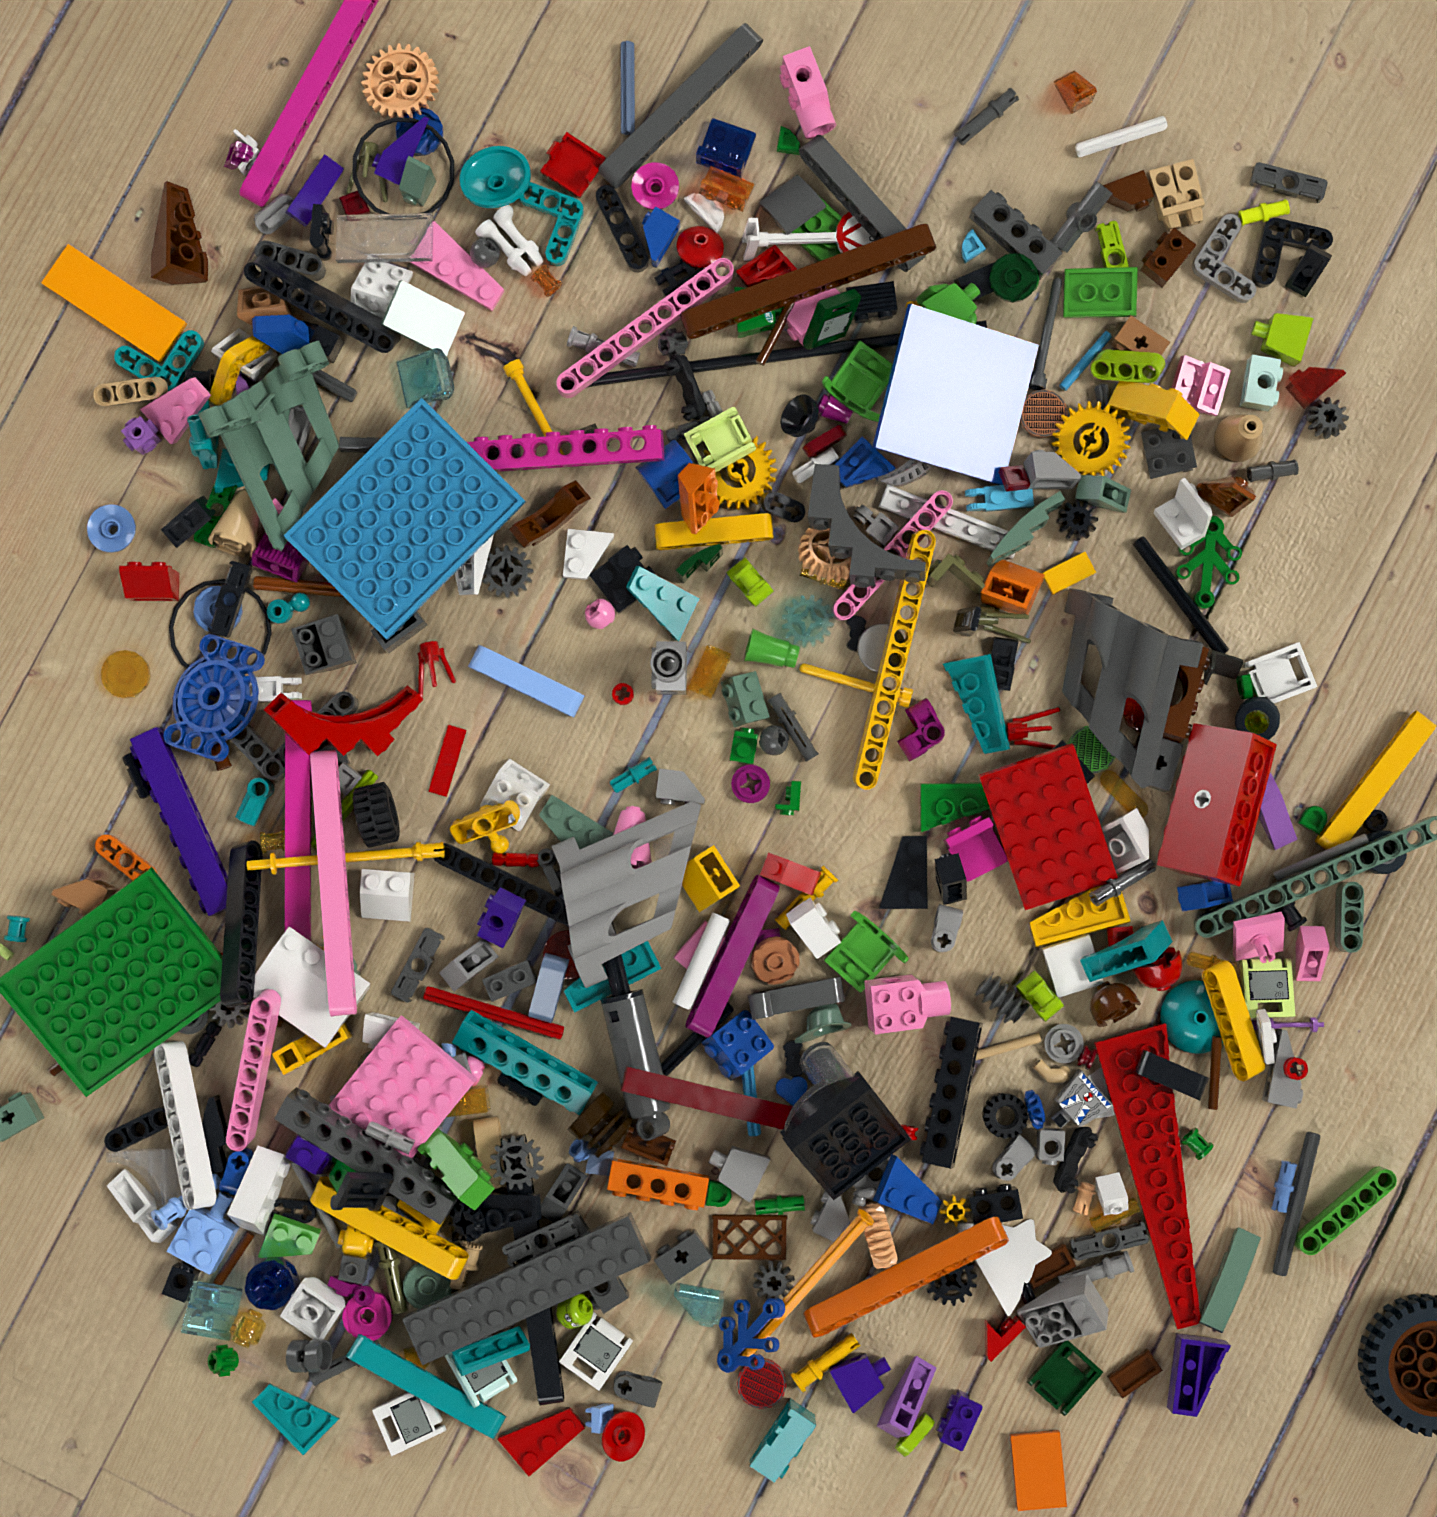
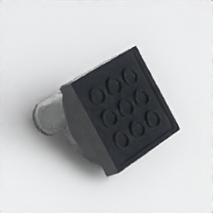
M819 1042L808 1047L800 1058V1067L813 1084V1087L807 1090L792 1107L784 1129L780 1133L783 1136L782 1139L828 1195L835 1200L890 1157L891 1154L909 1142L911 1138L860 1072L853 1073L830 1043Z

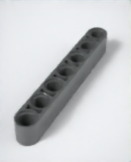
M816 135L799 149L800 157L875 241L906 230L905 226L822 135ZM926 255L897 266L902 271L908 272L923 260Z

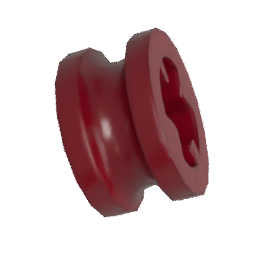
M1084 1045L1082 1053L1078 1057L1077 1065H1084L1085 1069L1089 1070L1094 1062L1097 1050L1094 1048L1089 1050L1088 1046Z

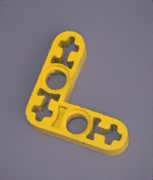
M252 335L229 348L221 357L209 401L215 406H221L229 401L241 367L266 354L271 347Z

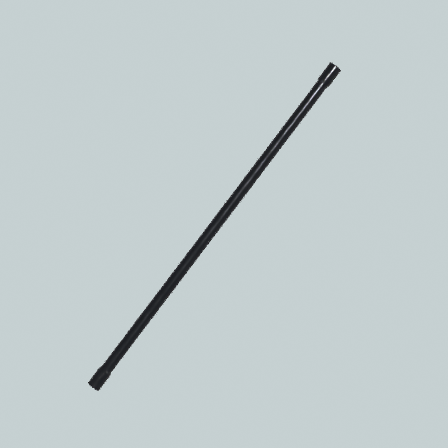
M986 320L976 322V325L987 328ZM900 333L829 342L807 350L804 346L772 350L766 363L851 352L859 340L871 349L897 346ZM760 352L689 361L693 373L757 365L756 359ZM664 365L607 372L588 387L667 377L670 375L666 373L668 368H664ZM566 380L561 384V387L564 390H571L574 387V383Z

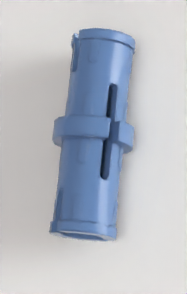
M1281 1161L1278 1182L1276 1181L1274 1184L1276 1191L1273 1205L1271 1206L1272 1210L1277 1209L1278 1212L1287 1213L1290 1194L1294 1192L1293 1180L1297 1164Z

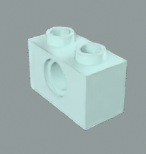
M1251 355L1246 364L1239 407L1268 412L1273 405H1277L1279 391H1276L1277 382L1281 381L1283 375V368L1280 367L1281 359ZM1258 379H1264L1267 382L1266 389L1258 385Z

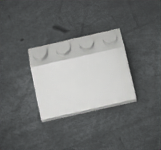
M288 927L255 974L253 998L256 999L264 990H275L281 997L279 1016L326 1048L349 1015L330 1016L325 951L291 927ZM354 972L356 1002L358 1005L369 990L370 983ZM263 1000V1003L269 1007V1004Z

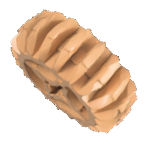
M813 527L812 529L808 528L805 531V535L801 537L798 547V553H800L799 561L803 562V569H809V576L816 574L818 581L822 577L826 578L827 584L831 579H834L836 583L841 578L846 581L849 578L851 557L846 559L831 557L828 546L830 528L826 530H817Z
M871 1201L865 1203L863 1207L859 1206V1209L866 1211L874 1220V1224L872 1226L869 1225L864 1230L874 1267L876 1269H885L897 1264V1254L883 1205Z

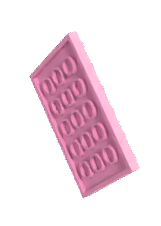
M401 1015L329 1106L341 1116L348 1117L352 1123L362 1129H366L368 1124L373 1121L390 1130L395 1128L396 1132L414 1139L415 1143L409 1155L393 1148L402 1155L413 1158L418 1152L417 1148L428 1140L476 1082L477 1078Z

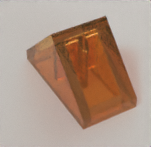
M1075 70L1054 81L1056 89L1071 114L1090 105L1097 93L1096 87Z

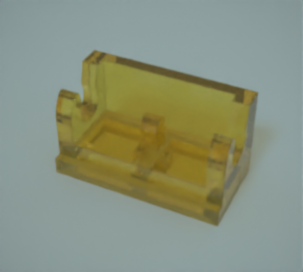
M707 645L687 689L712 700L729 663L731 654L712 645Z

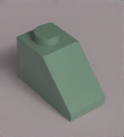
M408 156L399 190L403 200L414 206L416 203L424 206L436 183V179L430 166Z
M1081 475L1075 499L1082 502L1086 501L1091 506L1122 513L1127 512L1131 489L1105 476Z

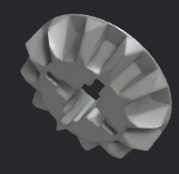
M1058 1024L1049 1029L1044 1038V1049L1049 1057L1056 1062L1070 1063L1076 1060L1082 1053L1084 1046L1083 1037L1071 1025ZM1060 1034L1064 1036L1065 1040L1074 1041L1067 1045V1054L1062 1047H1054V1045L1060 1042Z

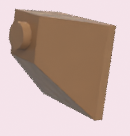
M259 286L238 290L237 316L252 325V318L255 316H292L289 302Z

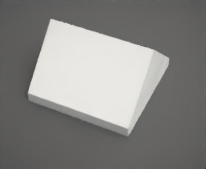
M237 329L214 346L211 352L221 360V357L229 348L251 336L241 329ZM270 349L266 354L241 367L240 372L257 384L264 378L277 359L278 354Z

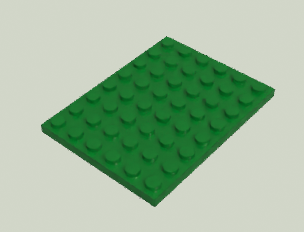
M151 867L0 977V993L85 1097H87L221 1001L220 987L223 956Z

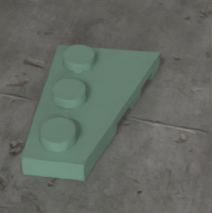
M551 795L539 814L561 842L575 837L579 849L614 834L554 795Z

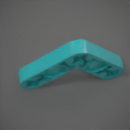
M530 182L525 192L532 189L533 195L540 197V204H537L538 200L535 197L530 196L528 199H525L524 194L519 198V201L527 207L558 218L545 254L549 264L557 267L561 266L568 258L583 219V204L576 198ZM555 197L558 200L557 205L554 208L546 207L544 205L546 198ZM562 201H565L564 205L567 208H573L574 205L577 206L579 213L574 212L573 216L570 215L569 210L562 207ZM561 227H569L572 230L568 238H561L558 235ZM555 240L562 244L560 247L562 257H557L556 260L553 259L551 252H556L558 248V243L554 242Z
M194 330L184 332L162 366L129 346L119 347L115 351L114 359L120 367L139 379L148 377L168 379L170 377L169 380L172 384L168 386L167 392L181 384L186 376L187 368L192 367L202 351L204 340ZM195 338L197 345L189 347L187 340ZM182 348H184V349L187 350L191 355L188 356L185 352L180 351V350H181ZM129 354L133 360L137 361L135 366L127 360L124 361L121 356ZM178 356L185 357L186 363L182 368H175L173 365L174 359ZM145 364H151L153 367L152 373L148 376H143L140 373L141 367ZM171 368L178 376L171 375L168 369ZM152 382L151 386L156 389L154 383Z

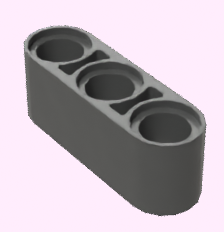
M266 240L259 242L255 247V255L264 254L267 250H272L273 254L270 258L285 265L289 257H296L292 265L285 266L312 281H319L326 274L325 265L315 254ZM311 264H319V267L316 271H308V268Z

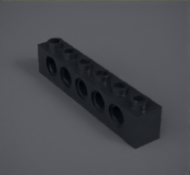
M951 1017L950 1021H946L944 1035H947L946 1044L941 1046L939 1059H942L941 1069L936 1070L934 1083H937L936 1093H932L929 1107L933 1108L931 1117H927L925 1123V1131L928 1132L926 1142H922L920 1148V1156H923V1163L949 1169L955 1167L983 1027L981 1022L958 1017ZM959 1036L963 1037L966 1041V1046L961 1051L956 1049L954 1045L955 1039ZM954 1060L958 1061L961 1065V1071L957 1075L953 1074L949 1068V1064ZM947 1085H952L956 1089V1095L952 1099L945 1095ZM943 1109H947L951 1113V1120L948 1123L940 1119V1112ZM938 1133L946 1137L944 1147L938 1146L935 1142V1137Z

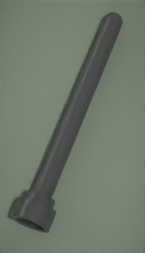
M1055 278L1051 287L1035 371L1032 372L1028 387L1033 390L1046 389L1047 379L1045 378L1044 370L1062 286L1060 278Z

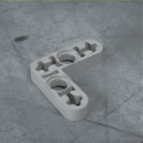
M1227 214L1220 220L1193 261L1192 270L1198 277L1240 303H1246L1256 293L1255 284L1220 261L1241 229L1240 218L1234 214ZM1233 222V228L1229 230L1226 236L1222 235L1227 226L1225 223ZM1211 241H1221L1223 249L1219 252L1214 251L1210 246ZM1204 260L1207 261L1208 268L1201 270L1200 263H1202ZM1216 266L1218 269L1214 273L1213 277H1211V270H1213ZM1219 273H1227L1230 276V282L1228 284L1220 283L1218 280ZM1235 280H1238L1239 282L1236 284L1233 290L1230 289V287L1234 284ZM1248 287L1247 292L1249 294L1242 296L1240 288Z

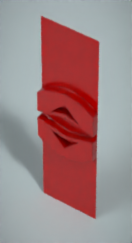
M448 725L428 792L447 797L467 730Z

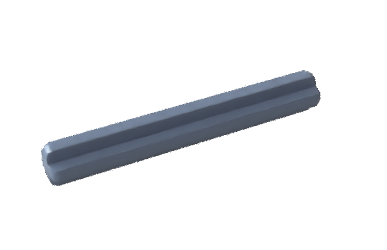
M623 41L620 44L621 134L631 135L635 131L634 43Z

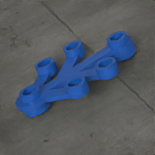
M779 1298L767 1299L763 1305V1312L749 1328V1301L746 1299L735 1301L733 1308L735 1313L738 1314V1341L734 1346L733 1330L736 1327L735 1319L731 1316L720 1319L719 1328L724 1332L723 1349L718 1353L717 1363L723 1372H734L739 1366H749L752 1370L763 1368L765 1360L762 1355L740 1356L745 1348L764 1349L768 1353L776 1352L779 1349L780 1344L776 1337L755 1338L770 1319L780 1318L784 1315L785 1304ZM741 1303L744 1306L743 1311L740 1308ZM726 1321L729 1322L728 1328L726 1327ZM770 1341L773 1343L772 1349L769 1346ZM755 1358L758 1360L757 1366L754 1363Z

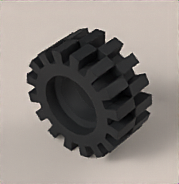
M999 1093V1095H994L990 1100H987L985 1108L983 1107L984 1113L982 1118L985 1126L997 1137L1003 1139L1016 1137L1015 1135H1020L1023 1128L1027 1126L1026 1122L1029 1118L1027 1107H1025L1022 1100L1012 1094ZM1008 1106L1013 1109L1015 1117L1011 1124L1001 1125L998 1123L996 1113L999 1108Z

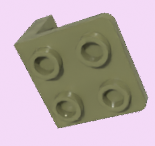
M948 554L942 562L937 559L929 568V577L926 581L927 584L933 587L945 572L949 570L976 594L985 587L983 583L984 578L976 571L970 572L964 567L966 563L956 554L953 556Z

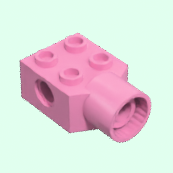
M810 46L784 55L782 66H780V81L784 89L788 88L790 107L796 112L805 138L812 139L816 135L827 134L836 127V122L830 109L827 88Z
M912 974L864 980L868 1028L875 1035L920 1029L924 1027L927 1018L949 1015L951 1012L950 992L945 981L921 984Z

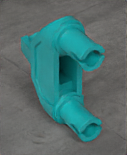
M208 400L199 413L210 408ZM190 415L187 421L191 432L189 439L191 453L199 458L203 469L217 468L219 436L209 438L199 415Z

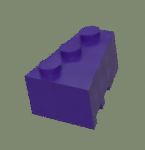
M1176 1333L1167 1408L1172 1414L1198 1416L1211 1389V1383L1221 1368V1362L1231 1347L1226 1340Z

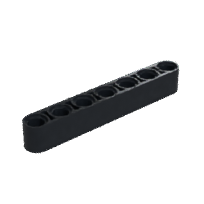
M256 255L244 267V275L250 282L381 353L390 352L401 339L400 334L381 325L382 318L266 255ZM277 277L280 278L283 283H280ZM298 289L302 290L304 295H302ZM320 301L324 302L326 307L321 305ZM341 312L344 313L347 316V318L343 317ZM362 324H365L369 330L365 329ZM384 336H387L390 339V342L387 341L384 338Z
M254 840L236 845L230 850L220 999L226 1007H235L249 1003L254 996L262 869L248 871L247 861L262 860L263 858L262 847Z
M444 843V847L450 849V858L446 861L441 860L440 857L434 858L438 864L496 892L500 887L505 889L504 884L506 880L513 879L517 887L512 893L525 899V906L569 927L564 899L448 843ZM464 858H470L473 862L471 870L467 872L461 868V861ZM487 868H491L495 873V877L491 882H486L482 876L483 871ZM531 889L537 891L539 896L535 903H529L526 899V893ZM552 900L558 901L561 907L560 911L556 914H551L548 911V903Z

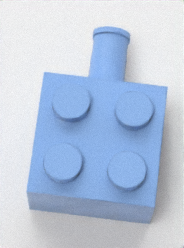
M219 1192L211 1210L206 1208L189 1210L166 1252L208 1275L215 1272L239 1229V1226L223 1218L233 1198L226 1193Z

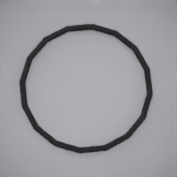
M394 117L375 124L360 138L353 155L352 177L360 197L374 212L392 220L414 221L432 214L446 201L454 183V159L446 140L432 126L427 124L426 129L430 130L444 145L450 161V181L443 197L430 210L414 216H394L378 209L362 191L357 178V157L364 141L377 128L393 122L415 124L419 122L415 118Z
M226 579L202 582L188 590L174 607L169 624L171 648L181 665L186 669L190 665L183 660L175 646L173 627L178 609L192 593L204 586L226 584ZM247 587L246 592L257 600L265 614L267 636L262 650L263 655H265L272 635L270 619L267 615V608L260 596Z

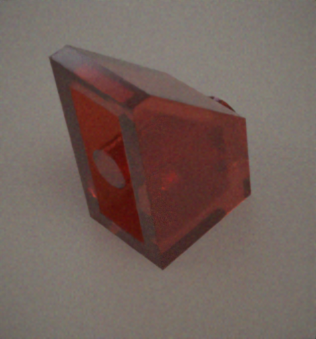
M1308 367L1304 372L1299 369L1288 378L1291 383L1285 388L1305 409L1341 379L1346 372L1341 369Z

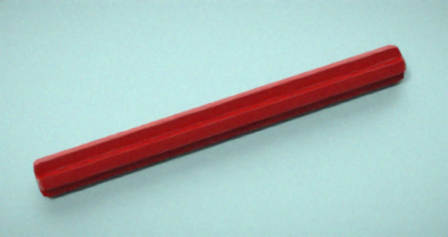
M427 986L424 991L423 999L467 1013L473 1010L487 1019L558 1040L562 1038L564 1033V1026L548 1023L528 1017L525 1014Z

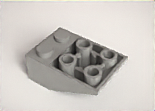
M1083 1274L1063 1280L1018 1309L1017 1313L1038 1347L1042 1348L1106 1330L1109 1309L1089 1276Z

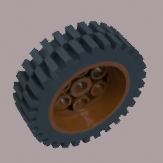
M1413 1294L1407 1295L1408 1301L1402 1298L1394 1300L1397 1305L1395 1307L1390 1304L1383 1307L1386 1311L1384 1315L1377 1312L1373 1316L1378 1322L1375 1326L1368 1323L1365 1329L1370 1332L1369 1337L1363 1335L1360 1342L1365 1345V1349L1358 1348V1356L1363 1359V1362H1358V1370L1364 1373L1363 1376H1360L1362 1384L1367 1387L1365 1389L1367 1395L1374 1400L1372 1402L1382 1413L1404 1429L1407 1428L1415 1434L1420 1432L1424 1436L1432 1437V1433L1437 1435V1295L1433 1297L1429 1294H1421L1420 1298ZM1427 1332L1428 1338L1426 1342L1420 1344V1335ZM1403 1348H1408V1355L1400 1359V1351ZM1431 1357L1430 1366L1423 1368L1424 1359ZM1411 1372V1381L1404 1383V1375ZM1431 1382H1434V1390L1430 1393H1427V1385Z

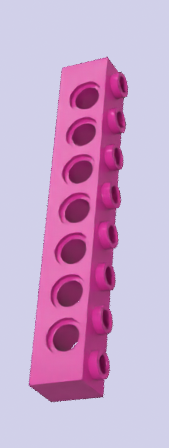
M656 425L642 426V430L634 431L632 427H620L618 432H608V429L601 428L594 429V433L584 434V430L570 431V435L561 436L560 432H547L546 437H536V434L528 433L522 434V438L512 439V435H500L498 440H488V437H475L473 442H467L496 472L665 461L663 431L657 429ZM636 438L644 439V446L640 450L632 448V443ZM619 440V449L615 452L609 451L608 444L610 441ZM589 441H594L596 444L594 452L585 453V444ZM564 443H570L572 446L571 452L567 455H562L560 452V448ZM542 444L547 445L548 451L546 455L542 457L537 456L536 450L538 446ZM517 446H522L524 450L520 458H514L512 455L513 449ZM492 448H498L500 452L495 460H490L489 451Z

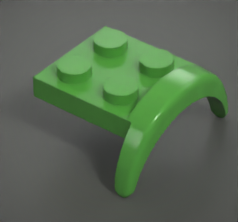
M859 340L832 380L825 376L822 380V385L830 395L854 413L868 420L879 422L880 414L871 411V408L888 385L893 364Z
M853 911L850 916L857 923L824 961L861 993L865 989L864 980L874 979L894 955L904 964L909 958L878 926L860 912Z

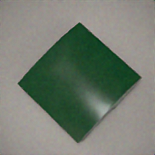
M716 544L689 557L676 569L677 578L685 583L699 566L707 572L723 555V547L720 544Z

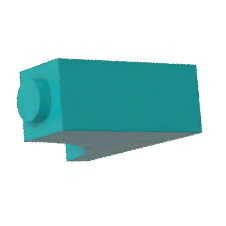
M1161 920L1142 926L1132 935L1114 945L1084 956L1080 962L1089 982L1155 962L1173 941L1164 921Z

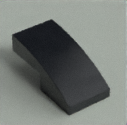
M994 636L991 658L997 687L1001 690L1010 691L1015 669L1014 663L1018 640Z

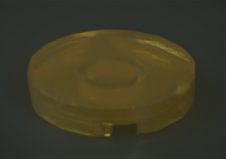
M128 650L117 651L110 655L103 663L101 670V679L106 690L116 697L125 699L138 696L147 688L151 677L150 666L147 661L138 653Z

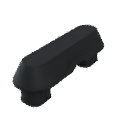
M673 354L670 360L665 362L664 368H668L666 370L668 375L673 376L675 374L677 381L682 386L686 406L682 407L681 413H685L683 418L687 421L693 418L699 420L706 411V406L689 360L685 355Z
M1090 1127L1076 1128L1064 1152V1161L1060 1162L1053 1178L1054 1185L1061 1193L1067 1191L1069 1194H1072L1077 1190L1075 1186L1078 1187V1180L1074 1178L1078 1171V1163L1081 1157L1085 1155L1087 1148H1093L1096 1145L1094 1141H1098L1097 1134L1092 1133Z

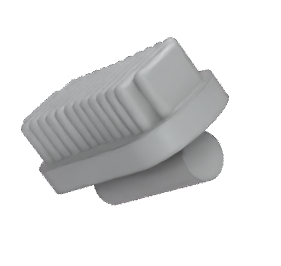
M281 193L271 203L254 215L256 227L264 234H271L292 218L285 212L294 199L288 194Z

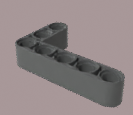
M339 692L317 713L323 715L331 713L337 716L354 714L358 709V699L349 692ZM344 697H350L351 706L348 709L341 708L340 703ZM239 723L236 727H234L231 731H233L234 729H236V728L240 725V723ZM250 725L245 727L247 730L245 739L239 740L237 735L231 739L266 778L277 781L285 777V742L274 751ZM261 745L263 747V754L261 757L256 758L253 755V750L256 746ZM277 762L280 766L279 773L272 776L269 768L271 764Z

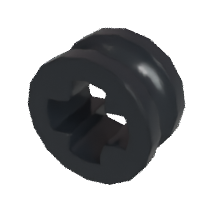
M1373 810L1363 825L1369 831H1380L1387 826L1388 819L1383 811ZM1378 815V820H1381L1380 825L1378 824L1373 827L1370 817Z

